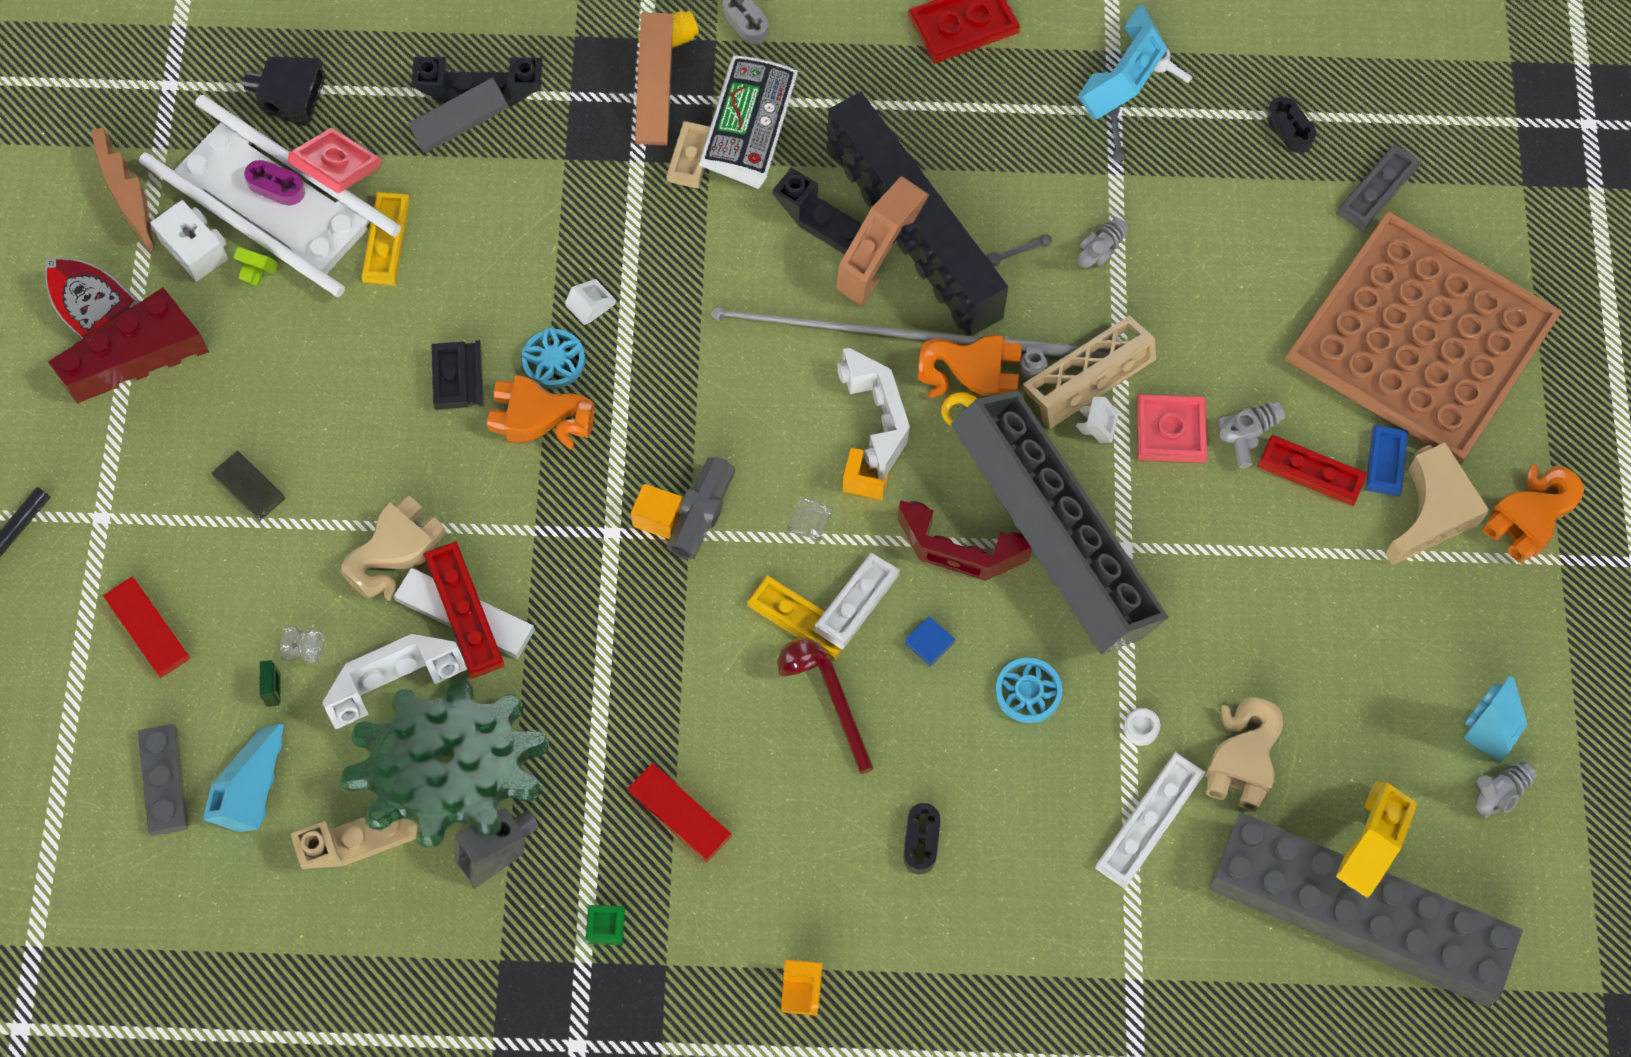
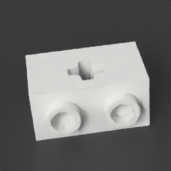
M183 200L150 222L158 240L196 282L228 260L223 248L227 243L222 235L215 228L210 231L205 225L207 221L203 214L196 207L190 209Z

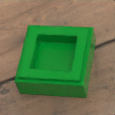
M588 905L586 944L623 945L625 906Z

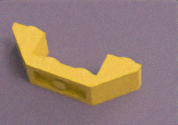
M1376 781L1372 785L1364 808L1370 811V815L1363 833L1345 853L1336 877L1368 898L1401 850L1418 803L1389 783Z

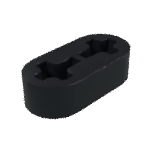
M1277 97L1272 100L1267 111L1269 125L1289 150L1295 153L1308 152L1316 138V130L1312 123L1292 99ZM1277 110H1279L1282 114H1276ZM1295 133H1297V135H1299V136L1305 135V136H1306V139L1304 140V139L1301 138V137H1299V138L1296 139V138L1294 137V136H1295Z
M919 803L913 806L907 820L903 858L906 868L915 874H925L931 871L937 858L941 821L940 813L937 808L928 803ZM921 813L928 814V820L934 821V823H928L926 835L919 834L920 824L914 821V819L920 818ZM918 842L925 843L924 854L930 856V858L924 859L923 864H917L916 858L910 856V854H916Z

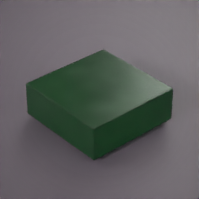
M272 660L259 661V695L267 707L279 706V703H281V673Z

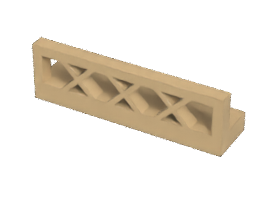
M1129 315L1023 383V390L1040 406L1042 422L1051 429L1082 407L1091 403L1093 397L1102 396L1156 360L1155 338ZM1128 329L1137 336L1131 341H1117L1118 336ZM1097 349H1110V354L1104 358H1091V353ZM1071 366L1084 367L1083 372L1076 376L1064 375V371ZM1044 383L1057 384L1056 389L1046 396L1037 390Z

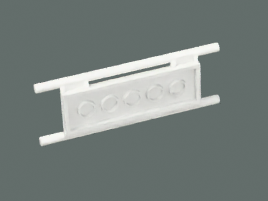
M200 95L197 98L196 105L221 123L175 170H172L147 152L143 153L139 158V163L336 297H340L344 293L345 286L327 275V273L368 230L367 225L371 221L393 237L398 235L401 230L399 224L345 189L337 194L287 162L289 151L205 95ZM254 143L338 199V201L335 203L304 181L302 182L305 188V196L295 205H283L250 190L244 177L245 168L251 162L263 160L279 167L281 166L250 145ZM264 173L261 177L267 179V176ZM255 176V180L257 181L260 176ZM292 185L290 188H285L282 186L283 191L285 193L288 189L295 190L294 185Z

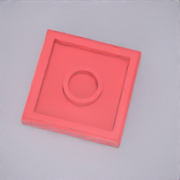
M329 128L290 151L287 162L339 194L379 169L381 158L335 129Z
M1137 395V460L1206 462V397Z

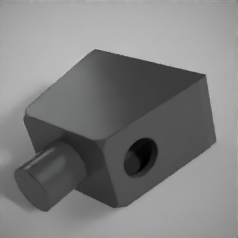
M500 809L455 834L454 861L473 888H476L524 854L525 837L539 829L538 823L529 810L513 819L507 809Z

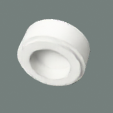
M1137 708L1127 715L1123 730L1126 738L1131 743L1145 746L1155 741L1161 724L1158 716L1152 710Z

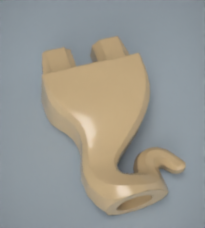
M410 495L396 505L389 502L378 516L373 537L366 544L348 554L342 563L341 574L357 592L367 599L385 591L384 597L387 601H390L396 591V582L392 577L387 575L369 577L365 574L367 569H406L417 567L426 562L424 553L436 549L435 545L446 533L443 524L433 516L427 519L420 527L413 522L423 513V509Z
M1251 697L1244 698L1240 702L1234 717L1231 716L1230 708L1227 705H1223L1221 707L1222 722L1225 728L1231 732L1242 731L1249 722L1258 724L1260 727L1222 742L1211 758L1205 777L1208 778L1206 786L1207 796L1224 800L1229 786L1242 790L1238 805L1243 809L1256 812L1263 799H1266L1274 782L1275 771L1270 759V749L1282 731L1283 716L1280 708L1272 702Z

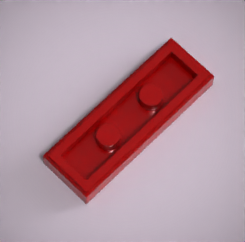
M1271 434L1257 466L1351 506H1354L1368 474Z
M133 576L103 595L160 679L191 659Z
M653 763L627 788L628 792L706 863L732 837V834Z

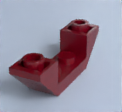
M900 501L898 522L921 561L987 581L1030 560L1032 548L1023 534L1000 531L993 555H989L979 547L960 546L944 536H928L933 522L934 510L929 509L925 504L918 501Z

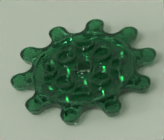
M465 679L452 681L444 697L430 701L421 700L410 689H401L396 692L392 701L393 710L397 714L393 720L383 724L362 721L354 726L351 734L352 742L354 745L369 751L370 756L363 762L347 766L342 772L340 783L347 791L370 790L377 795L376 801L370 805L365 814L366 825L373 830L385 829L399 819H410L417 825V842L421 846L428 848L439 845L444 839L446 829L451 824L457 822L469 823L479 835L491 836L501 829L502 821L496 812L497 805L501 801L508 798L532 801L541 794V783L535 776L521 770V767L526 760L544 755L549 749V740L544 733L538 730L522 732L512 728L513 722L523 713V704L515 695H504L491 704H479L473 701V687ZM440 753H442L443 756L454 757V759L448 763L436 761L439 758Z

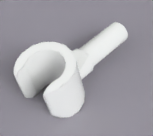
M1168 49L1154 69L1158 73L1166 71L1173 73L1187 83L1192 79L1191 75L1170 61V51Z

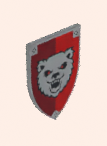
M70 258L46 259L45 281L50 302L60 319L81 340L139 303L116 279L95 265Z

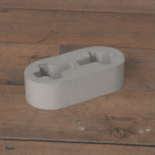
M723 0L724 17L746 43L758 45L767 39L768 20L752 0ZM742 6V13L737 7ZM749 22L751 23V25H752L754 28H759V27H760V30H759V31H756L755 29H750V30H749Z

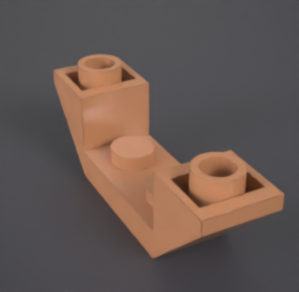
M903 176L889 188L869 211L839 264L836 284L838 291L861 307L866 305L880 281V278L875 275L902 227L915 221L929 196L928 193Z

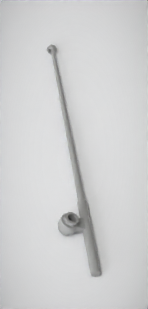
M715 307L711 313V316L716 321H721L725 316L926 341L939 338L960 345L971 344L982 338L729 312L721 307ZM1004 338V340L1022 344L1021 353L1025 355L1021 358L1019 372L1024 381H1028L1047 369L1045 356L1064 358L1080 347ZM1097 349L1091 353V358H1104L1110 354V350Z

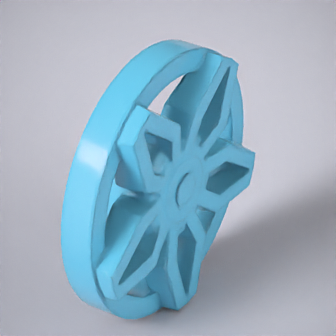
M553 328L544 329V331L530 338L522 350L524 372L528 378L537 382L541 387L549 389L565 387L574 382L583 371L585 365L583 346L573 334L567 331ZM548 338H553L554 345L547 344ZM558 338H563L568 341H565L560 345V341ZM542 341L543 348L535 345ZM574 347L569 352H565L566 348ZM529 353H539L540 356L535 357L530 355ZM579 353V362L575 368L569 359H572ZM528 361L537 365L536 374L530 370ZM568 366L571 372L564 370V368ZM543 369L547 371L542 377H540ZM554 373L565 377L559 380H549Z
M1020 658L1010 662L1000 672L995 687L996 699L1004 714L1023 723H1039L1049 718L1057 710L1063 691L1061 679L1055 669L1048 663L1036 658ZM1026 666L1022 677L1019 674L1009 673L1017 667ZM1035 666V676L1028 675L1032 667ZM1041 669L1048 673L1054 682L1041 681ZM1005 679L1016 681V685L1011 686ZM1002 685L1008 692H1014L1008 696L1006 701L1002 695ZM1044 688L1055 689V691L1049 693L1043 692ZM1056 696L1054 703L1046 710L1043 699L1048 700ZM1015 699H1017L1020 702L1019 705L1013 708L1009 707L1011 702ZM1037 703L1040 706V714H1037L1032 705ZM1024 705H1027V711L1030 715L1020 714L1018 711H1021Z

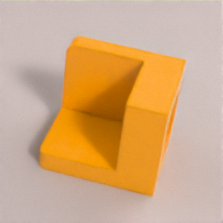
M850 448L843 476V492L883 501L889 473L884 480L877 479L874 469L869 470L866 462H863L864 450Z
M644 484L631 511L633 527L670 539L673 529L680 518L679 511L683 501L682 496Z
M785 960L781 1003L782 1012L818 1016L822 963Z

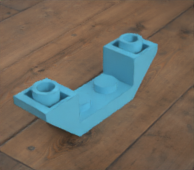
M1138 5L1124 26L1125 31L1133 42L1113 72L1093 73L1077 96L1093 119H1099L1135 97L1167 50L1159 28L1144 5Z

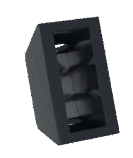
M270 57L266 61L262 74L249 71L245 73L243 88L245 91L256 92L258 103L263 112L309 127L326 76L320 58Z

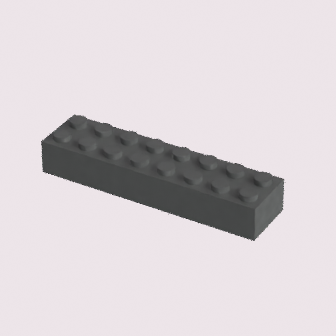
M1018 390L974 400L951 423V426L957 433L960 442L967 448L976 462L979 471L984 474L995 491L996 497L1005 506L1015 526L1022 532L1031 546L1034 555L1040 560L1050 575L1053 584L1059 589L1069 604L1072 613L1078 618L1088 633L1091 642L1102 655L1145 638L1168 619V615Z
M1240 812L1233 824L1209 890L1486 1007H1490L1500 999L1523 929L1388 873L1384 874L1372 894L1367 898L1336 877L1344 855Z

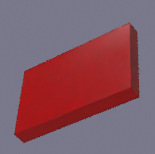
M933 0L908 10V16L934 64L1019 34L1021 28L1006 0Z

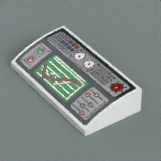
M733 56L699 166L759 189L768 174L798 71L762 59Z

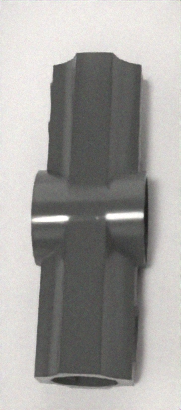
M716 456L714 458L708 457L694 488H689L686 492L679 511L680 518L667 543V549L676 556L686 560H695L708 529L713 528L718 521L723 506V497L735 473V467L730 465L727 460Z

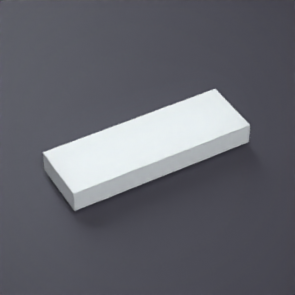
M871 552L815 624L813 632L843 650L897 579L900 569Z

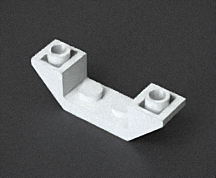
M851 348L843 349L842 363L837 364L841 383H847L850 395L872 390L876 406L881 405L884 413L881 416L884 432L870 435L869 449L864 451L868 469H874L876 478L884 480L907 445L910 429L909 422L892 370Z
M410 634L346 663L322 702L335 730L369 715L360 695L426 666L434 684L467 670L456 642Z

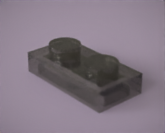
M238 450L212 472L213 477L259 522L285 500L283 493Z

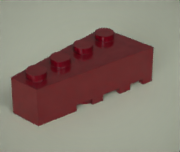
M162 287L48 361L59 381L78 404L119 388V384L133 378L140 380L149 376L148 372L166 365L169 368L182 363L181 359L194 354L201 356L209 353L199 331L165 288Z

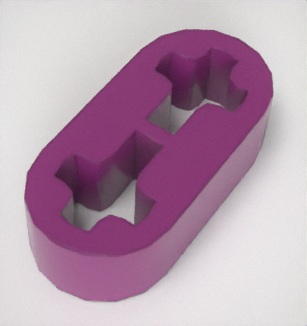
M263 160L253 161L245 168L244 177L250 190L259 195L288 206L299 203L305 196V188L300 176L292 171ZM265 173L266 176H267V179H265V178H263V177H261V176ZM255 176H260V178H259L257 181L255 180L254 177H255ZM292 185H294L295 190L288 189L286 193L283 191L282 186L285 188H290Z

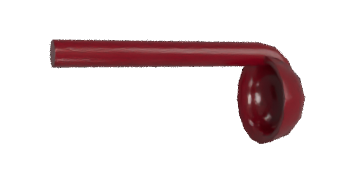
M798 638L787 643L781 650L777 660L779 675L791 676L808 671L816 666L819 667L860 774L870 772L874 769L828 653L820 643L812 639Z

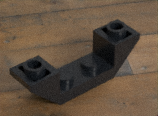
M413 57L411 85L412 88L442 103H446L493 77L508 106H514L541 89L543 60L542 58L510 57L509 72H449L446 57Z
M791 167L772 190L774 197L800 228L841 253L845 254L862 223L818 197L817 182Z

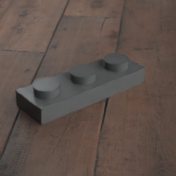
M174 724L138 730L148 833L153 837L188 830L177 727Z

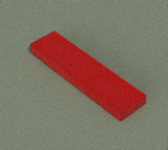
M457 541L425 552V559L471 679L505 667Z

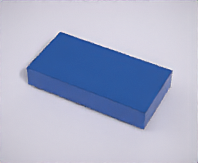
M1373 426L1365 491L1400 496L1403 486L1407 430Z

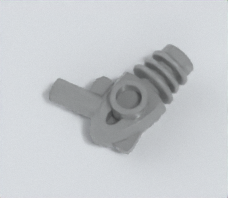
M1115 217L1113 220L1107 221L1103 227H1099L1096 234L1092 232L1079 245L1083 251L1078 255L1077 266L1079 268H1090L1095 262L1101 266L1114 253L1112 250L1117 249L1121 240L1125 238L1129 230L1127 224L1122 219Z
M1277 401L1272 403L1266 402L1265 405L1254 406L1252 409L1246 408L1233 416L1222 417L1218 420L1220 439L1226 443L1234 444L1239 468L1244 469L1252 466L1249 449L1256 448L1259 443L1257 438L1263 432H1267L1273 425H1278L1279 421L1284 420L1283 408Z
M1522 761L1519 764L1513 765L1507 771H1502L1495 779L1488 775L1480 776L1477 780L1480 796L1476 802V809L1479 814L1487 819L1492 814L1500 811L1510 812L1516 806L1519 797L1524 795L1525 790L1532 786L1533 781L1537 778L1534 768L1527 762Z

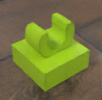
M239 246L233 258L245 264L240 271L239 279L255 286L260 284L263 271L275 275L279 262L267 256Z

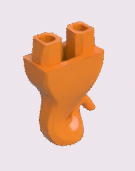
M1004 335L984 336L967 345H960L939 338L928 340L921 344L918 380L928 385L936 386V388L931 389L928 393L930 399L945 394L949 389V379L943 372L936 370L934 367L936 361L943 360L961 385L978 397L985 398L1018 390L1019 375L1001 373L1002 362L1020 364L1022 344L1004 340Z
M515 375L514 381H496L494 401L509 405L507 411L493 409L489 411L487 419L489 431L505 435L507 442L524 443L541 437L556 426L555 433L558 440L570 450L574 448V443L568 434L589 438L594 422L595 405L585 396L574 393L552 394L544 390L534 380ZM569 416H575L574 420H564Z
M1532 464L1526 478V484L1530 491H1518L1508 494L1496 505L1490 514L1483 532L1496 541L1505 533L1508 534L1515 542L1507 551L1518 563L1524 562L1531 556L1536 558L1552 539L1555 532V521L1572 512L1581 501L1584 485L1580 478L1570 469L1563 466H1554L1538 479V467ZM1551 489L1555 494H1548L1544 492Z

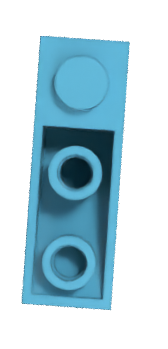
M1511 676L1506 679L1502 686L1494 683L1464 723L1470 729L1463 739L1499 763L1510 752L1528 725L1515 679Z
M275 724L260 728L212 783L203 820L237 832L260 829L261 823L266 816L265 804L268 792L275 778L273 771L276 758L283 744L282 733L284 725Z

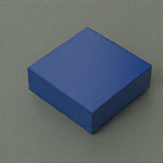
M930 616L905 639V645L930 667L955 642V638Z

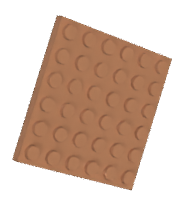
M1388 211L1290 349L1285 360L1398 428L1407 430L1408 434L1423 443L1432 445L1433 448L1446 443L1458 463L1462 465L1559 318L1562 310Z

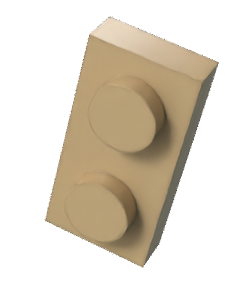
M683 122L667 172V182L699 189L705 170L704 167L699 166V162L710 130L709 126Z

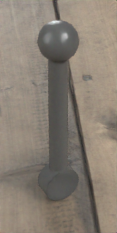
M1119 106L1107 113L1112 121L1115 145L1113 159L1118 163L1123 162L1126 157L1121 149L1117 118L1120 112Z
M1043 234L1038 240L1000 254L991 252L988 255V260L994 267L998 266L1003 259L1041 245L1048 247L1052 243V238L1048 234Z

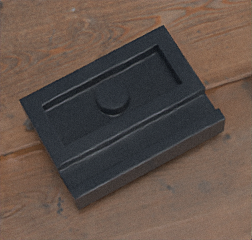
M480 340L467 344L465 341L431 344L433 405L435 410L468 408L469 405L477 404L479 407L484 406L482 346Z

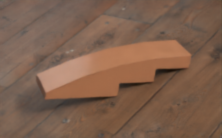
M641 12L635 144L668 145L673 13Z
M105 128L92 129L91 133L97 159L116 203L129 226L148 250L155 249L147 195L139 177H130V170L122 153L113 152V145Z

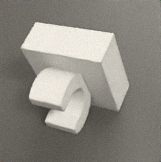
M1093 397L1091 406H1084L1080 409L1083 416L1088 418L1087 422L1077 423L1076 427L1084 435L1092 434L1099 443H1112L1119 413L1106 397Z

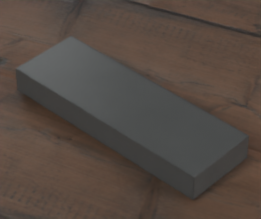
M492 77L409 122L408 125L422 151L427 153L510 107Z
M1394 144L1338 208L1337 214L1361 231H1364L1419 168L1421 161Z

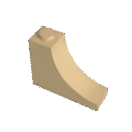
M1442 443L1434 448L1432 445H1427L1414 454L1415 458L1408 471L1416 487L1418 511L1414 525L1402 536L1393 540L1385 553L1392 566L1481 524L1489 512L1488 507L1446 443Z

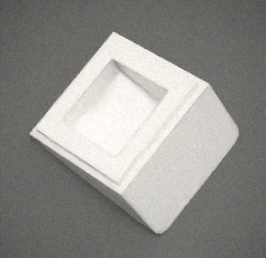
M596 279L573 286L565 301L566 307L584 325L595 320L616 303L612 295Z

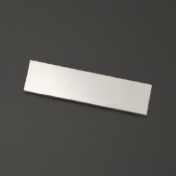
M411 568L394 595L395 601L451 627L433 578ZM480 600L499 651L518 659L535 630L534 626Z
M1175 752L1098 861L1095 869L1126 889L1201 781L1205 771Z

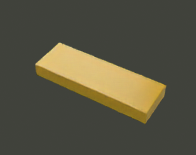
M376 192L374 208L399 224L401 230L398 235L393 237L371 222L361 276L363 283L396 285L410 206L409 194Z
M767 575L747 601L748 607L795 637L812 639L820 643L833 661L842 652L841 648L813 632L815 624L825 611Z

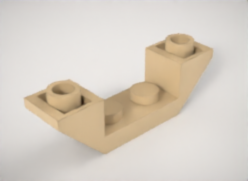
M428 782L396 794L399 804L330 829L327 822L323 821L291 833L290 836L301 868L313 869L345 866L416 839L443 817L432 783Z

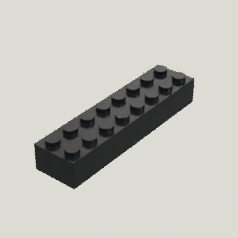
M862 91L829 108L828 124H826L828 131L827 150L832 158H838L842 163L845 175L852 183L856 182L859 186L861 195L868 206H874L902 176L929 194L915 221L902 227L900 236L896 241L903 254H909L915 262L914 265L919 276L922 279L927 278L933 286V292L937 300L941 304L945 303L950 309L956 326L959 329L964 328L969 336H974L1004 318L1008 285Z

